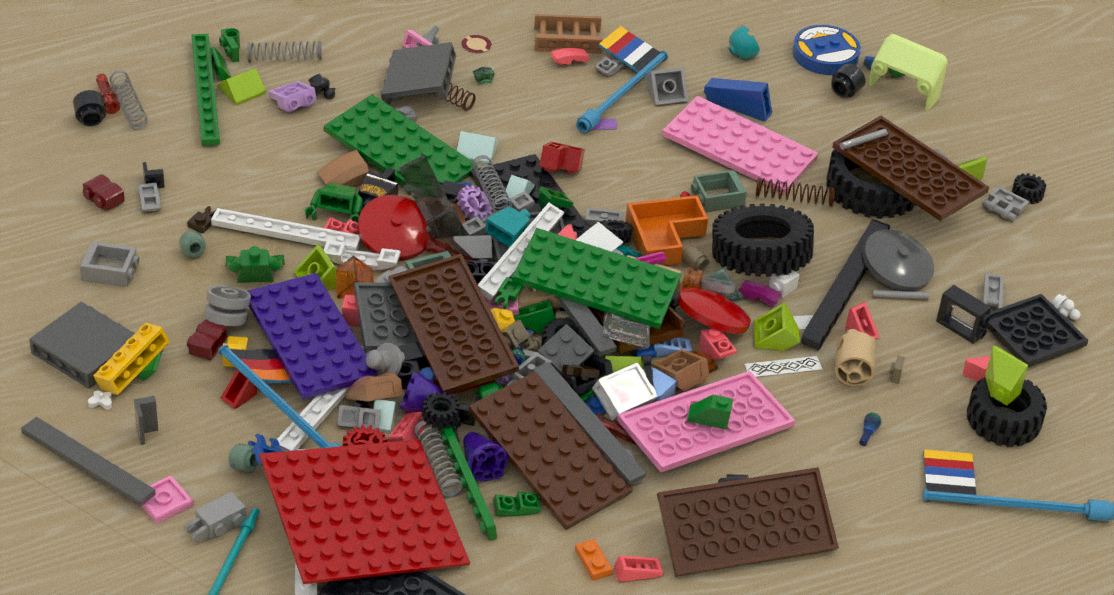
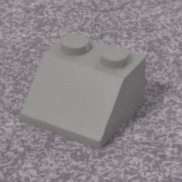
M684 67L654 70L645 74L647 89L654 105L688 102Z

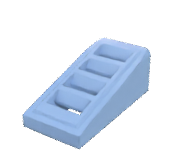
M678 337L653 344L657 357L668 356L680 349L692 353L690 339Z

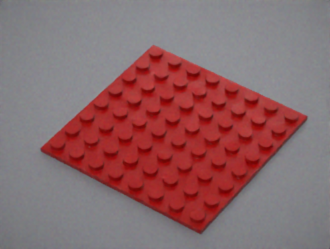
M419 439L261 453L259 455L303 584L470 565L465 548Z

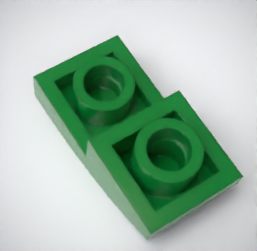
M518 491L516 497L495 494L493 498L495 515L525 516L539 513L541 510L537 494Z

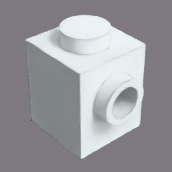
M791 270L789 274L782 272L780 276L771 274L769 287L782 294L781 298H784L797 289L800 274L794 270Z

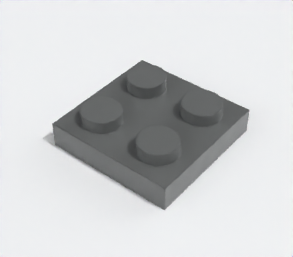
M566 324L538 350V353L551 360L552 366L555 369L562 371L563 364L582 365L594 354V349Z

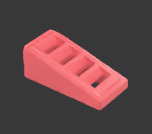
M618 556L614 565L617 580L620 582L663 576L658 558Z

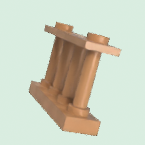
M535 14L534 29L540 30V34H535V51L551 52L562 48L584 49L587 53L602 54V48L598 45L603 41V36H597L596 33L601 30L602 17ZM546 30H556L557 34H547ZM563 31H573V35H564ZM580 31L590 32V36L580 35Z

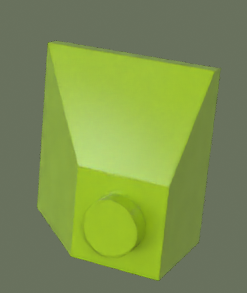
M786 303L754 319V345L757 349L785 351L800 342L799 328Z
M996 345L992 347L985 378L990 396L1008 405L1020 395L1028 365Z

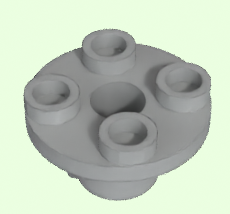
M384 343L376 350H371L367 354L366 364L369 368L376 370L377 376L393 372L398 376L405 355L397 345Z

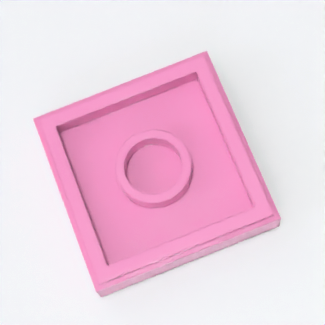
M171 475L149 485L155 489L156 495L142 505L143 509L156 524L194 506L193 500Z

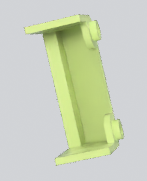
M890 34L884 40L872 63L868 85L872 86L882 75L887 73L888 68L917 79L918 91L927 96L925 110L928 111L940 99L948 61L941 53L898 35Z

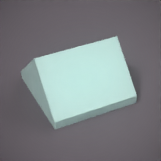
M461 131L457 151L472 162L480 155L488 156L492 162L499 141L495 137ZM481 159L477 163H482L485 161L489 162V160Z

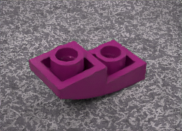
M745 280L738 290L745 298L754 301L758 297L771 308L775 306L782 295L764 284L751 280Z

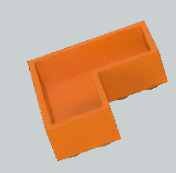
M698 195L627 203L625 220L633 226L632 237L638 252H641L642 256L664 252L666 261L659 263V265L681 264L683 251L681 238L706 236L708 217Z

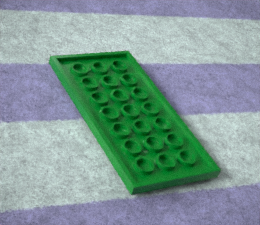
M373 94L325 124L323 128L324 132L350 150H358L362 158L382 172H385L388 167L395 169V181L422 199H438L439 190L444 180L462 182L470 176V170H473L470 159Z
M536 228L512 276V282L660 329L679 284L681 274Z

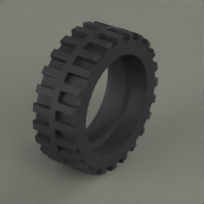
M833 149L826 186L830 187V190L832 187H835L834 201L836 203L841 202L843 208L846 210L848 208L852 209L853 213L857 215L858 213L865 214L864 217L870 218L871 215L877 216V219H882L883 216L894 218L896 214L902 216L906 210L910 212L914 206H917L888 185L871 184L855 177L850 170L861 167Z

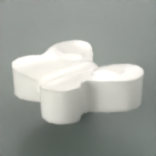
M97 390L94 391V396L88 399L89 408H94L98 405H101L106 410L112 408L111 392L102 393Z

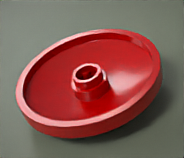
M385 195L373 199L362 209L358 220V234L363 244L372 253L380 254L382 248L399 250L401 254L398 261L415 258L426 250L433 234V225L427 211L416 201L399 195Z
M686 287L681 289L677 297L679 306L689 316L713 329L726 333L742 334L748 330L751 324L749 315L739 305L718 293L697 287Z

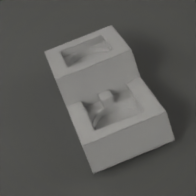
M157 183L138 185L142 212L161 210Z
M339 405L337 425L355 426L357 428H361V425H364L365 428L372 425V429L375 430L379 426L380 410Z

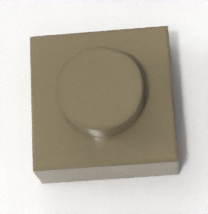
M897 355L896 363H891L889 374H893L892 383L899 384L905 357Z

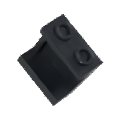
M595 354L584 362V366L600 370L599 377H590L589 381L579 379V375H568L558 369L556 370L577 395L591 390L599 379L613 373L610 360Z

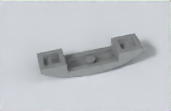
M526 191L510 198L512 208L518 212L523 209L529 211L535 204ZM508 205V206H506V207H504V208H502V209H500V210H498V211H501V210H503V209L509 207L510 205ZM476 216L461 224L469 236L489 235L485 232L487 217L480 220Z

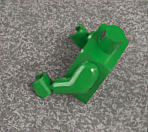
M330 183L315 191L310 202L311 206L305 208L306 219L312 214V220H315L317 218L316 208L353 214L350 220L358 223L363 199L356 193L355 187Z
M252 246L249 250H241L239 257L226 256L225 266L229 267L230 271L237 272V283L274 282V271H279L282 265H285L284 255L270 256L269 250Z

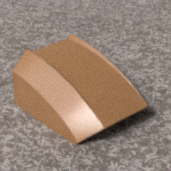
M355 150L330 161L317 172L326 185L335 183L357 187L361 186L369 170L358 150Z
M680 349L651 364L653 368L677 380L676 387L685 392L693 386L705 382L709 374L707 358L684 349Z
M393 372L384 373L379 376L361 377L349 388L346 398L373 401L402 396L401 379Z

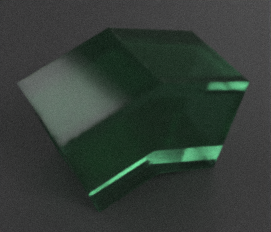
M481 67L472 71L479 85L485 82H492L495 75L490 67Z

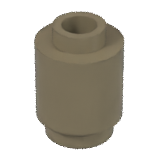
M689 246L682 251V261L692 269L701 272L707 268L709 259L696 247Z

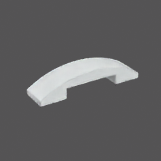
M327 241L324 247L325 253L332 262L360 270L392 268L397 265L401 254L399 250L382 248L380 254L348 250L345 247V243Z

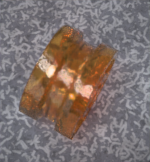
M688 267L681 289L686 287L700 288L703 270L698 269L696 271L692 267Z

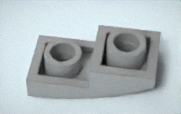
M614 56L610 58L604 57L595 65L596 70L607 76L616 74L627 67L626 64Z

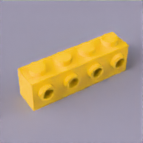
M149 323L142 325L93 375L100 389L119 395L170 342L163 328Z

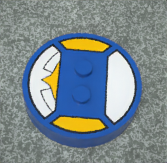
M813 25L800 30L796 34L793 45V57L798 64L809 71L823 75H833L845 64H853L855 66L858 64L861 46L853 34L842 28L830 25Z

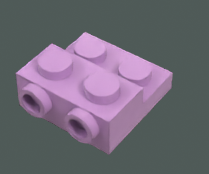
M300 81L268 91L269 98L276 100L278 108L286 112H292L300 106H310L313 102L317 101L315 88Z

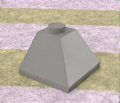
M491 235L453 236L451 238V243L471 260L482 261L492 258Z

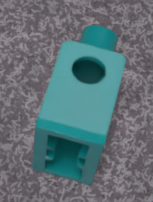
M507 207L486 219L485 232L511 247L529 226L530 213L526 209L518 212L512 207Z

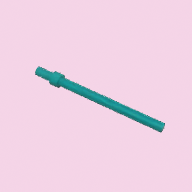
M252 508L248 518L244 519L240 527L241 531L208 595H218L246 538L255 528V521L260 513L259 509Z

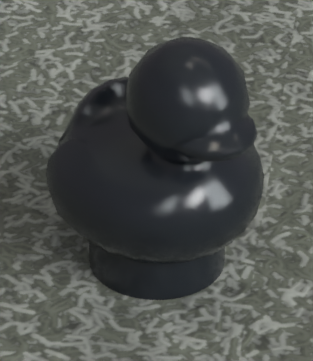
M320 73L308 80L310 86L315 88L316 96L324 91L323 95L326 99H333L335 97L336 88H330V81L322 77Z

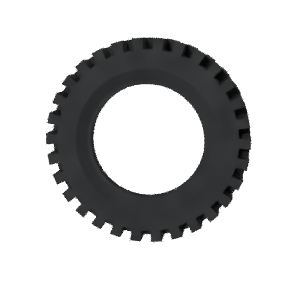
M749 204V207L742 205L740 209L734 207L731 208V212L728 210L724 211V215H718V218H715L712 224L713 258L723 268L727 267L729 271L735 269V273L741 274L745 272L747 276L753 273L755 277H761V274H766V277H771V274L780 276L782 272L789 274L791 270L796 272L799 270V267L804 268L806 263L809 264L813 258L814 224L806 214L802 215V212L799 210L794 212V208L789 207L785 209L783 205L775 207V204H770V206H765V204H760V206ZM766 236L775 237L779 239L771 241H756L747 238Z

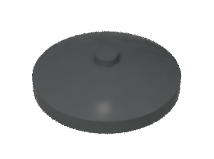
M889 229L879 230L871 234L863 246L862 255L866 267L876 279L890 288L899 291H918L924 288L933 276L934 264L929 252L920 242L908 234Z

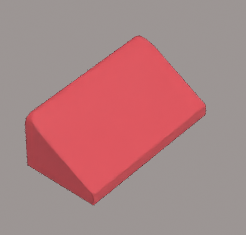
M422 412L406 413L390 433L387 440L389 442L416 440L417 436L414 429L419 422L423 421ZM427 424L420 427L418 434H421Z

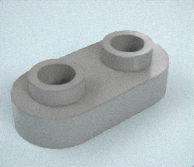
M703 278L700 280V288L719 292L722 296H731V293L735 292V283L714 278Z

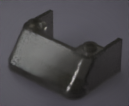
M425 155L398 168L406 183L403 186L408 196H413L428 224L425 228L430 237L434 235L435 239L466 235L454 207L451 206Z

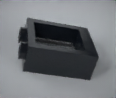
M952 285L942 294L936 322L974 344L979 339H983L987 333L986 326L991 318L989 315L991 307L959 287Z

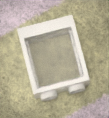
M638 363L599 379L592 388L612 422L617 420L618 414L651 404L658 397L655 388L649 383L644 370L640 368Z

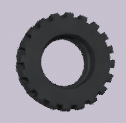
M984 377L972 389L967 407V420L970 422L969 424L972 429L976 430V434L980 437L983 436L988 442L992 441L996 443L995 445L1001 446L1003 444L1007 447L1021 446L1025 442L1033 441L1039 435L1047 410L1046 398L1037 385L1034 386L1030 380H1024L1020 395L1010 404L1005 405L990 396L986 378ZM998 407H1006L1015 411V413L1003 411Z

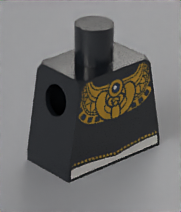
M367 173L358 191V194L363 199L362 209L374 198L385 195H398V183Z

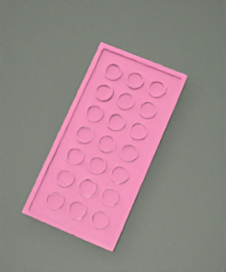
M696 96L662 132V136L756 181L758 178H762V180L765 178L766 186H768L769 181L772 179L773 189L779 180L780 192L783 189V194L786 193V184L782 187L783 183L787 182L788 191L791 183H795L818 157V152L699 96Z
M751 371L618 414L617 417L619 424L661 473L794 427L795 419ZM713 394L733 398L727 430L688 422L690 405Z

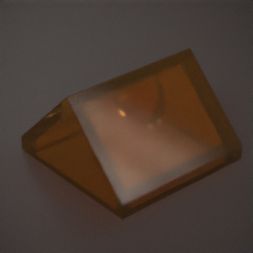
M354 255L336 269L337 299H344L345 295H354L353 286L355 282H374L372 268Z

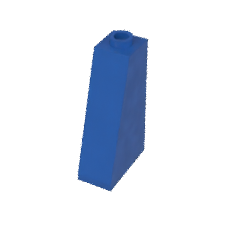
M711 78L704 87L707 100L716 105L761 121H766L772 114L768 83Z

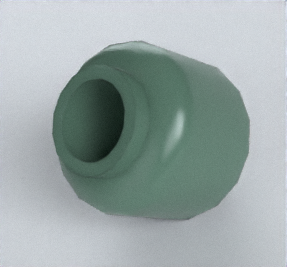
M187 231L179 240L182 252L190 258L201 256L206 249L205 240L199 232Z
M241 443L236 444L229 452L230 466L234 470L243 472L253 471L259 465L252 450L254 447Z

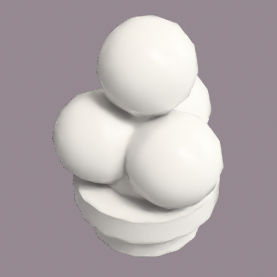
M1057 295L1051 303L1065 317L1069 315L1072 320H1078L1081 316L1080 311L1074 309V302L1065 295Z

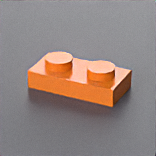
M595 539L575 544V551L592 581L612 575L613 569Z

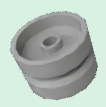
M232 286L210 287L207 292L209 304L205 306L204 317L208 321L219 325H244L248 320L249 312L246 308L250 305L251 295L243 289Z

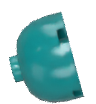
M744 25L732 32L729 37L730 47L728 49L733 56L736 55L740 59L747 60L757 56L760 48L755 37L747 33L750 30Z

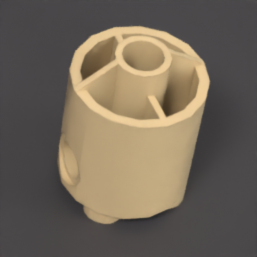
M850 329L839 338L835 363V373L839 381L849 386H862L873 379L876 345L873 337L855 329Z

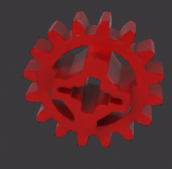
M361 425L360 429L354 426L353 432L347 430V435L343 436L342 446L387 442V438H385L384 432L380 433V428L373 430L372 425L368 428Z

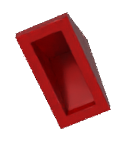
M237 369L220 399L237 409L257 395V387Z

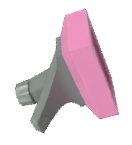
M435 25L423 36H420L413 30H407L402 45L405 48L438 44L439 38L435 36L439 31V27Z

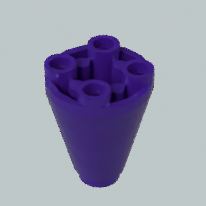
M413 371L399 409L406 412H422L423 401L426 396L429 397L431 393L436 395V392H440L443 395V392L436 384Z
M467 433L463 444L466 461L474 479L485 482L500 479L504 475V470L508 463L506 451L503 447L479 433Z

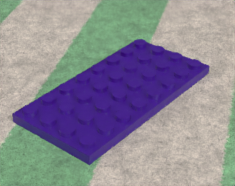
M317 273L247 291L251 295L250 310L302 400L350 387L361 377L377 376L376 370L367 366L366 353Z

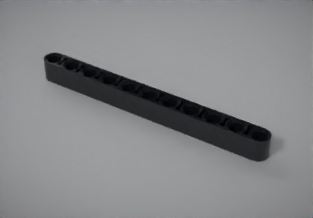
M874 219L871 220L804 330L801 344L817 350L821 349L868 270L862 255L865 242L876 231L890 230L889 224Z

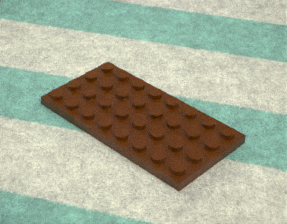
M883 116L877 117L833 142V149L939 221L944 220L982 197L989 190V186ZM882 129H886L888 132L887 136L843 150L840 148L841 142Z
M462 254L388 276L389 283L442 392H447V394L454 393L519 371V365Z
M536 372L469 406L468 411L494 443L503 447L508 455V460L565 530L632 493V486H628Z
M819 467L657 493L675 577L834 551L839 548Z

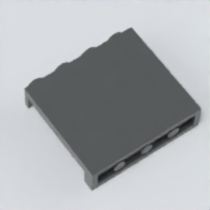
M452 42L393 50L392 57L389 59L390 64L387 69L386 79L384 80V87L381 91L382 100L390 106L392 98L437 92L440 100H446L457 56Z
M80 302L29 340L31 354L90 389L95 385L93 375L135 332L128 330L120 323L108 318L105 314H101L93 307Z

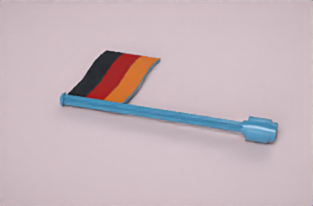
M228 345L220 347L219 354L231 362L320 448L340 446L338 443L332 444L327 442L266 384L292 382L273 349L240 350L229 349Z

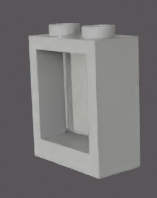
M91 241L80 265L81 280L127 287L129 280L133 279L135 267L139 265L136 247Z

